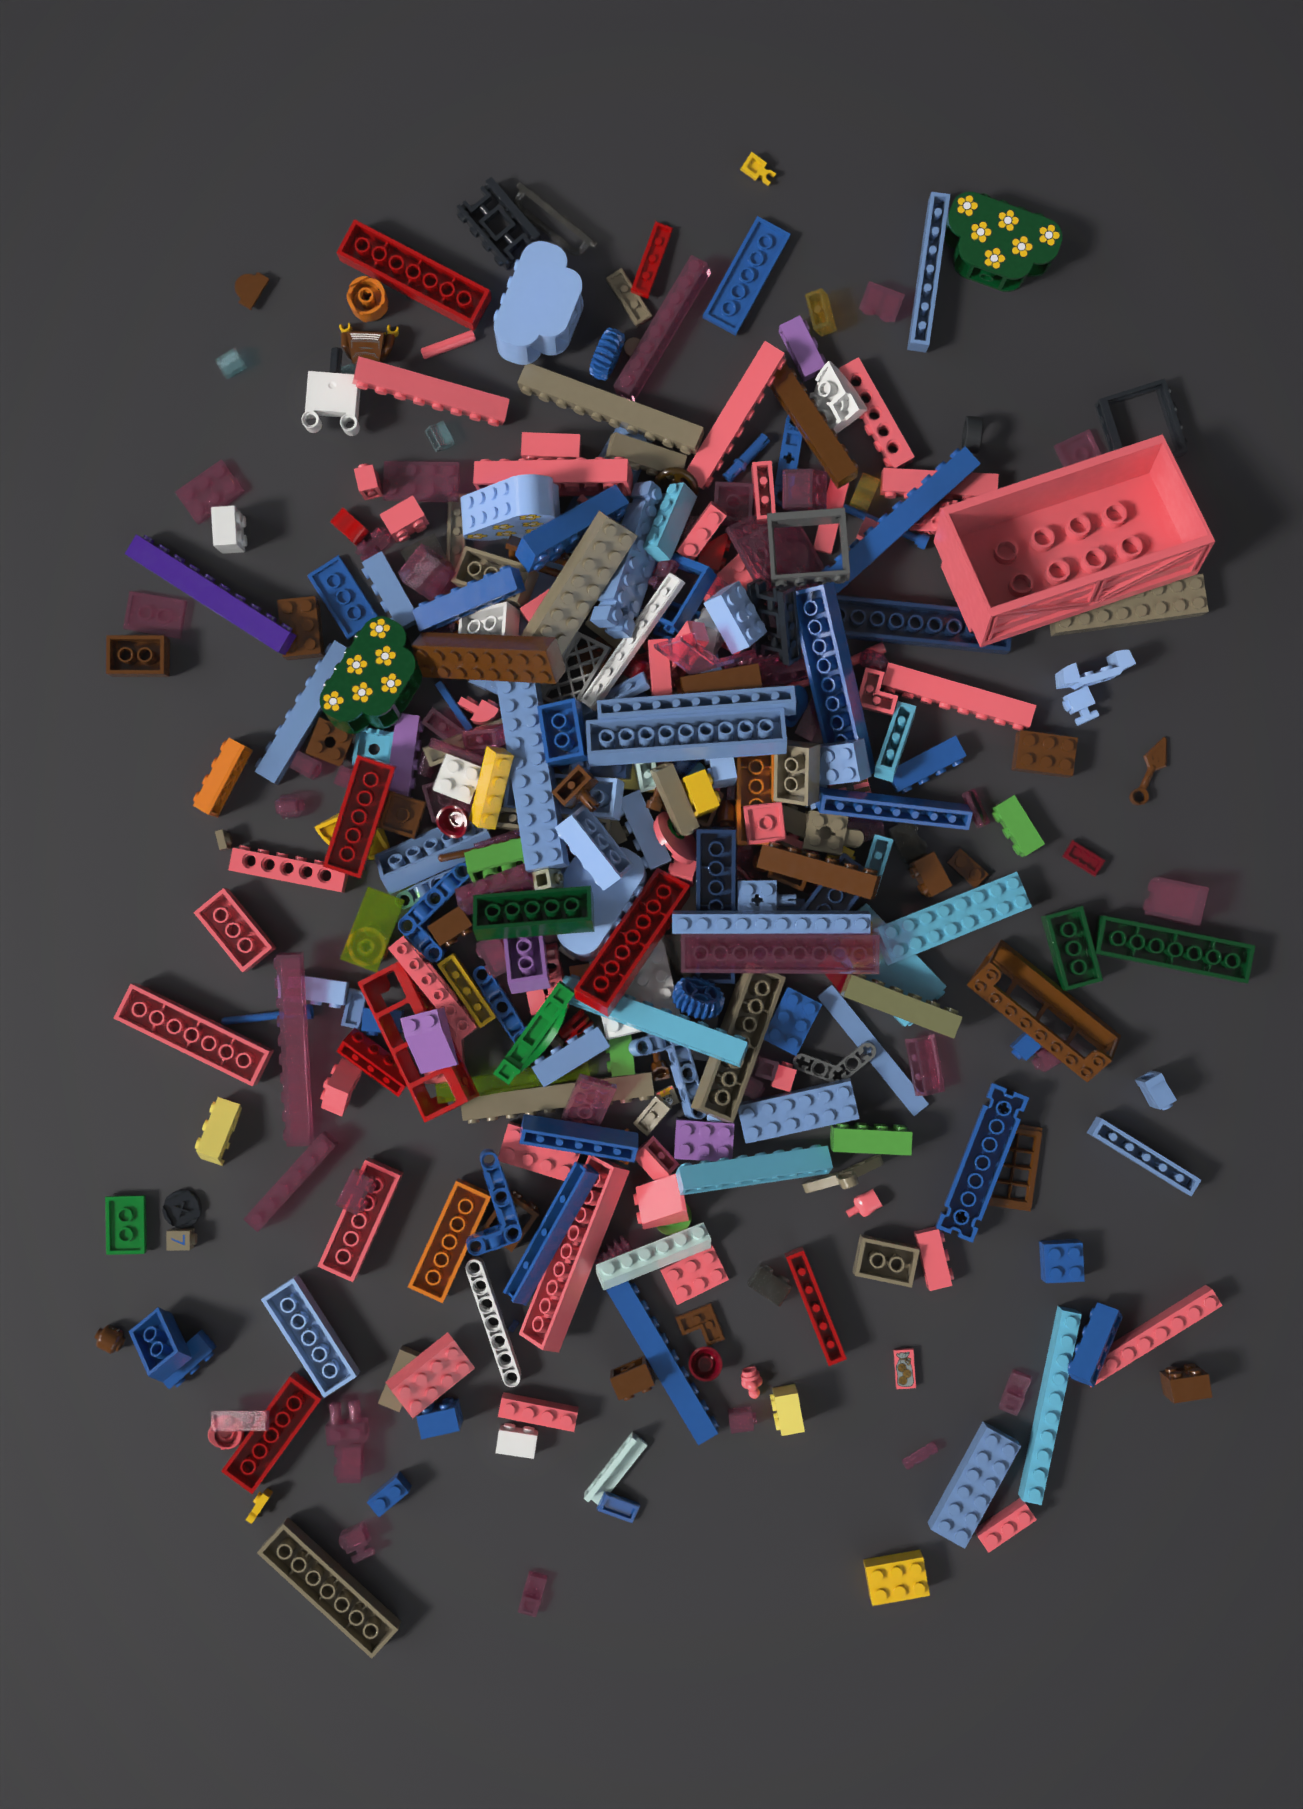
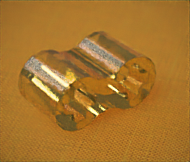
M863 472L849 505L867 513L881 479Z

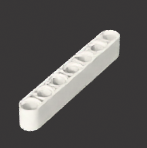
M474 1256L466 1264V1273L503 1382L508 1387H515L520 1382L521 1370L485 1263L482 1258ZM470 1263H478L480 1269L478 1271L472 1270ZM484 1281L486 1288L479 1289L476 1282ZM489 1299L492 1302V1306L485 1307L482 1301ZM495 1317L499 1324L491 1325L488 1319ZM502 1336L505 1342L499 1344L495 1341V1337ZM508 1354L511 1360L504 1362L501 1359V1355ZM513 1372L517 1375V1379L510 1380L507 1374Z

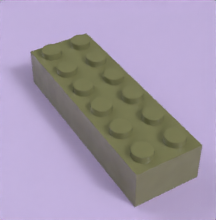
M854 972L853 975H847L840 993L841 996L950 1038H955L962 1020V1016L958 1015L959 1011L949 1007L941 1009L939 1008V1003L931 1000L922 1002V997L909 992L908 995H904V990L894 986L886 988L884 987V982L872 979L870 982L866 980L867 976L858 972Z

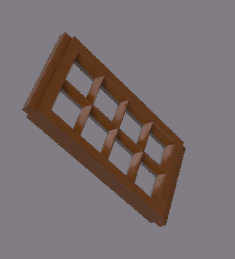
M1019 1124L1015 1133L1014 1147L1010 1146L1009 1151H1013L1012 1164H1003V1167L1011 1168L1010 1179H997L996 1182L1009 1185L1007 1197L993 1195L992 1192L988 1205L1031 1212L1042 1127ZM1020 1135L1034 1137L1032 1150L1018 1148ZM1017 1152L1031 1154L1030 1166L1016 1164ZM1015 1169L1029 1171L1027 1183L1013 1181ZM1012 1185L1027 1187L1025 1199L1011 1198Z

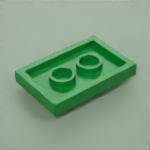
M146 1195L106 1196V1255L147 1253Z

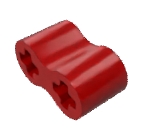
M343 507L330 521L334 527L356 546L369 533Z

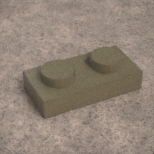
M656 1095L633 1124L648 1136L666 1116L672 1106L662 1097Z

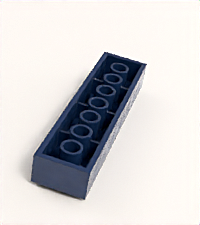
M700 826L697 828L696 911H737V827ZM696 934V978L700 979L702 977L703 980H709L710 983L735 984L736 934Z

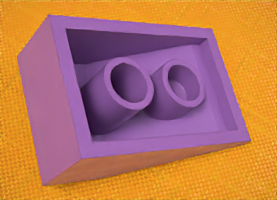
M444 1007L400 1018L405 1039L421 1074L458 1065Z

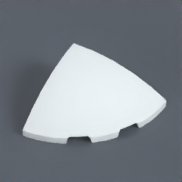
M828 361L817 375L815 390L810 393L809 398L815 400L818 406L817 410L820 414L823 413L825 415L829 428H833L838 433L858 419L868 409L848 379L831 361Z

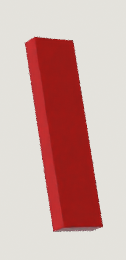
M655 221L634 279L631 293L649 298L673 227Z

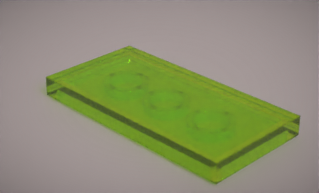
M368 887L340 959L377 973L405 900Z

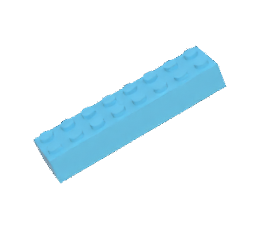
M1015 872L877 927L872 931L888 966L1022 912L1032 906L1020 877Z

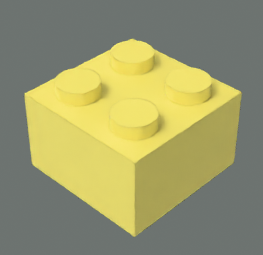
M795 1384L772 1388L773 1394H770L773 1411H777V1413L773 1414L776 1430H780L782 1436L805 1432Z

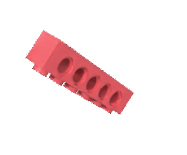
M858 357L840 367L839 370L849 382L852 380L859 381V386H853L859 396H866L869 399L868 403H864L868 410L859 419H862L865 423L864 429L868 436H872L875 442L873 444L878 453L881 452L883 455L885 467L900 469L911 463L915 456L860 358ZM876 413L879 418L873 420L869 414ZM879 430H886L888 435L881 436ZM895 446L897 452L891 453L888 447Z
M239 845V849H232L229 871L345 893L348 874L322 867L324 861L314 860V863L306 862L307 858L296 856L295 860L289 859L288 854L278 852L276 856L269 855L267 850L258 849V852L250 851L251 847ZM251 856H254L256 859L254 866H249L248 859ZM272 859L275 866L272 870H268L267 862ZM289 863L294 867L293 872L290 874L285 871V867ZM307 867H311L312 875L307 878L304 875V870ZM328 870L331 872V879L325 881L323 873Z

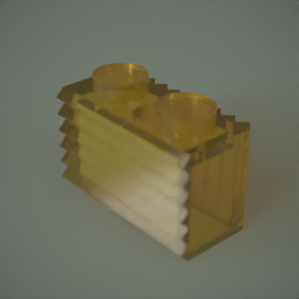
M823 288L807 293L805 298L808 311L810 312L809 315L811 316L810 319L813 323V330L821 337L835 332L837 328L828 294Z

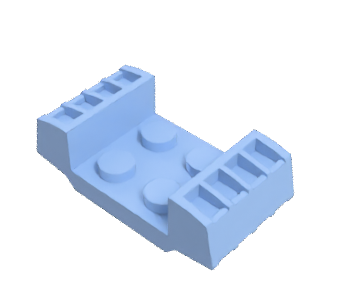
M1119 650L1107 656L1108 666L1096 671L1095 674L1093 671H1089L1079 675L1077 664L1073 663L1055 674L1056 689L1072 688L1077 690L1111 680L1120 675L1122 671L1136 664L1129 650Z

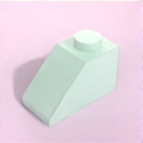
M656 763L633 764L640 792L655 789L656 785L649 770L655 768Z

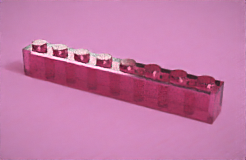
M693 255L690 256L616 380L614 388L617 395L635 402L711 274L707 262Z

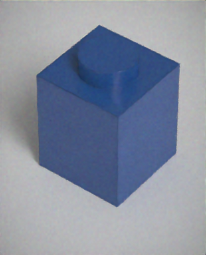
M1025 1032L1010 1045L1013 1049L1011 1053L1018 1060L1022 1058L1025 1061L1042 1047Z

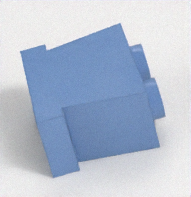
M1151 1070L1135 1079L1150 1107L1167 1110L1173 1106V1102L1177 1101L1162 1073Z

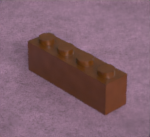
M758 663L680 677L682 694L762 687Z

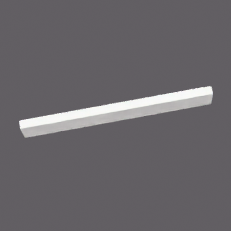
M669 572L636 619L632 637L622 639L580 699L581 702L594 711L597 710V700H604L685 584L683 580Z

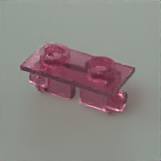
M377 527L370 534L372 537L369 540H363L356 546L358 550L355 553L357 555L362 554L360 557L362 561L378 553L374 548L376 545L383 550L391 543L393 537L389 532L384 533L386 528L382 527L380 529Z

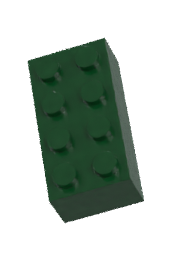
M1083 906L1041 916L1059 986L1062 987L1063 991L1103 981Z

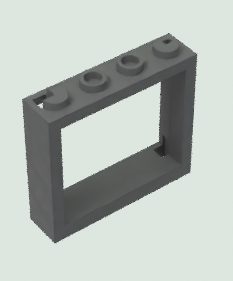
M845 508L767 514L772 586L784 585L785 587L790 584L801 587L813 583L822 585L827 582L841 584L850 580ZM839 524L843 570L777 575L774 528Z

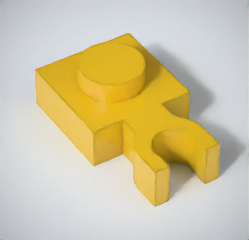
M753 152L750 153L740 169L755 181L760 177L767 186L771 182L767 180L766 175H770L773 178L776 175L772 170H766L764 167L767 162Z
M266 1488L263 1493H258L253 1501L256 1504L246 1518V1521L251 1524L254 1522L273 1491Z

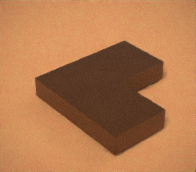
M711 1302L675 1316L682 1336L701 1329L707 1346L725 1340Z

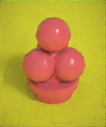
M749 1366L742 1369L741 1384L743 1388L749 1390V1396L756 1399L760 1396L758 1387L762 1385L763 1379L755 1366Z

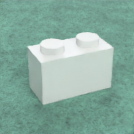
M510 1423L500 1425L495 1453L534 1459L538 1431L530 1426L517 1428L514 1424Z

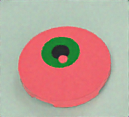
M661 812L653 822L654 832L661 846L665 845L672 853L671 857L683 864L692 863L696 860L697 842L693 834L684 836L676 833L668 813Z

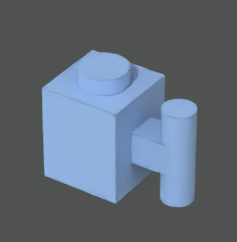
M1088 686L1063 697L1064 701L1062 704L1066 712L1069 711L1071 715L1079 711L1081 715L1075 719L1077 726L1099 717L1097 710L1091 712L1088 710L1089 706L1095 704Z

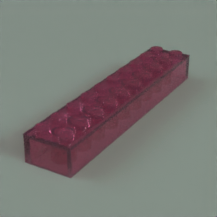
M871 932V934H681V973L879 974L880 934L879 932Z

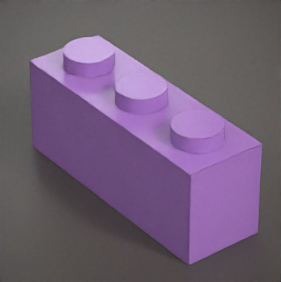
M799 315L781 324L778 332L803 382L817 376L827 362L824 355L819 354L817 350L818 344L814 337L811 338L808 332L810 328L807 321L802 320Z

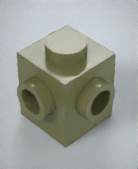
M546 868L532 872L535 890L564 888V877L561 869Z

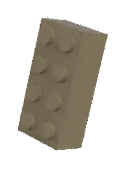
M465 546L451 582L457 587L463 588L467 586L469 581H479L483 579L485 574L497 573L501 567L511 565V567L519 568L526 591L501 602H508L513 606L521 608L529 602L539 573L535 570L528 573L520 562Z

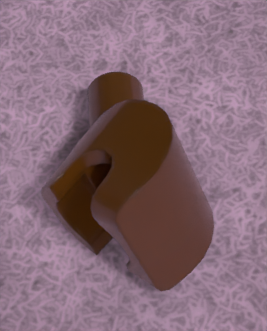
M660 1052L653 1053L654 1063L651 1064L653 1081L670 1078L671 1074L665 1060H661Z

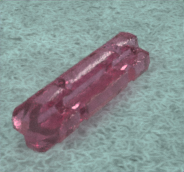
M930 1442L926 1445V1448L922 1447L911 1454V1457L904 1458L902 1462L905 1468L909 1470L914 1467V1464H919L929 1458L930 1454L934 1455L937 1453L938 1448L935 1443Z

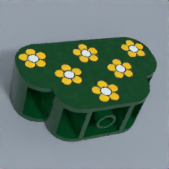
M965 192L957 196L952 203L947 216L944 241L948 247L955 250L952 262L955 271L960 276L999 291L1012 292L1021 287L1026 277L1041 276L1049 269L1061 246L1062 231L1056 222L1045 218L1041 213L1034 214L1027 211L1024 207H1015L1009 205L1007 201L995 200L988 194Z
M379 616L370 619L365 623L361 631L359 630L356 633L354 642L345 650L343 659L336 664L334 673L330 679L328 678L325 681L324 689L320 694V706L336 728L349 734H356L364 731L369 725L383 729L391 727L398 722L422 683V673L413 656V649L404 628L388 617Z

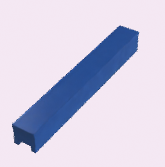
M579 1162L573 1164L503 1291L504 1294H508L512 1298L511 1301L513 1303L523 1304L524 1306L528 1304L599 1176V1173L591 1165Z

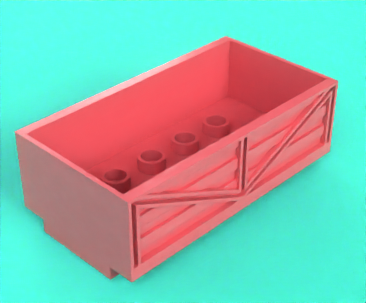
M1163 434L942 507L934 538V544L942 560V571L969 632H974L980 647L1196 575L1215 543L1210 529Z

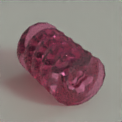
M621 1235L620 1243L614 1239L613 1247L609 1243H607V1250L600 1247L601 1254H597L594 1263L597 1265L632 1251L633 1248L628 1240Z

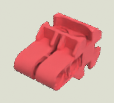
M557 943L546 944L547 961L556 965L555 968L549 969L551 988H547L548 991L541 989L526 992L531 1016L537 1013L558 982L563 981V968Z

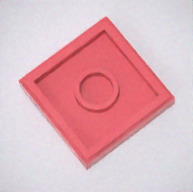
M782 802L743 806L747 845L787 841Z

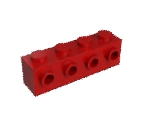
M354 1027L342 1041L336 1052L399 1097L407 1085L392 1054Z

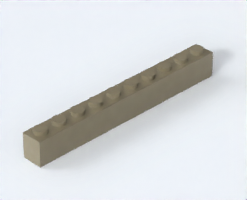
M531 363L524 366L517 382L521 392L528 396L533 394L544 402L552 401L563 409L571 408L579 415L587 414L598 422L606 421L614 428L622 427L633 435L641 434L649 441H660L664 446L668 448L676 447L688 455L691 453L696 455L704 436V427Z
M648 1071L635 1073V1075L611 1076L551 1084L545 1087L536 1086L479 1094V1097L461 1105L463 1121L468 1120V1124L480 1122L479 1119L487 1118V1121L498 1120V1116L506 1115V1118L518 1117L517 1114L519 1113L536 1115V1111L544 1110V1113L556 1112V1108H563V1111L574 1110V1106L582 1105V1108L594 1107V1103H601V1106L612 1105L613 1101L620 1100V1103L632 1102V1098H639L640 1101L649 1100L651 1096H654L652 1073Z

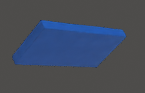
M339 555L307 575L348 640L355 637L356 633L359 630L361 631L365 623L370 619L379 617Z

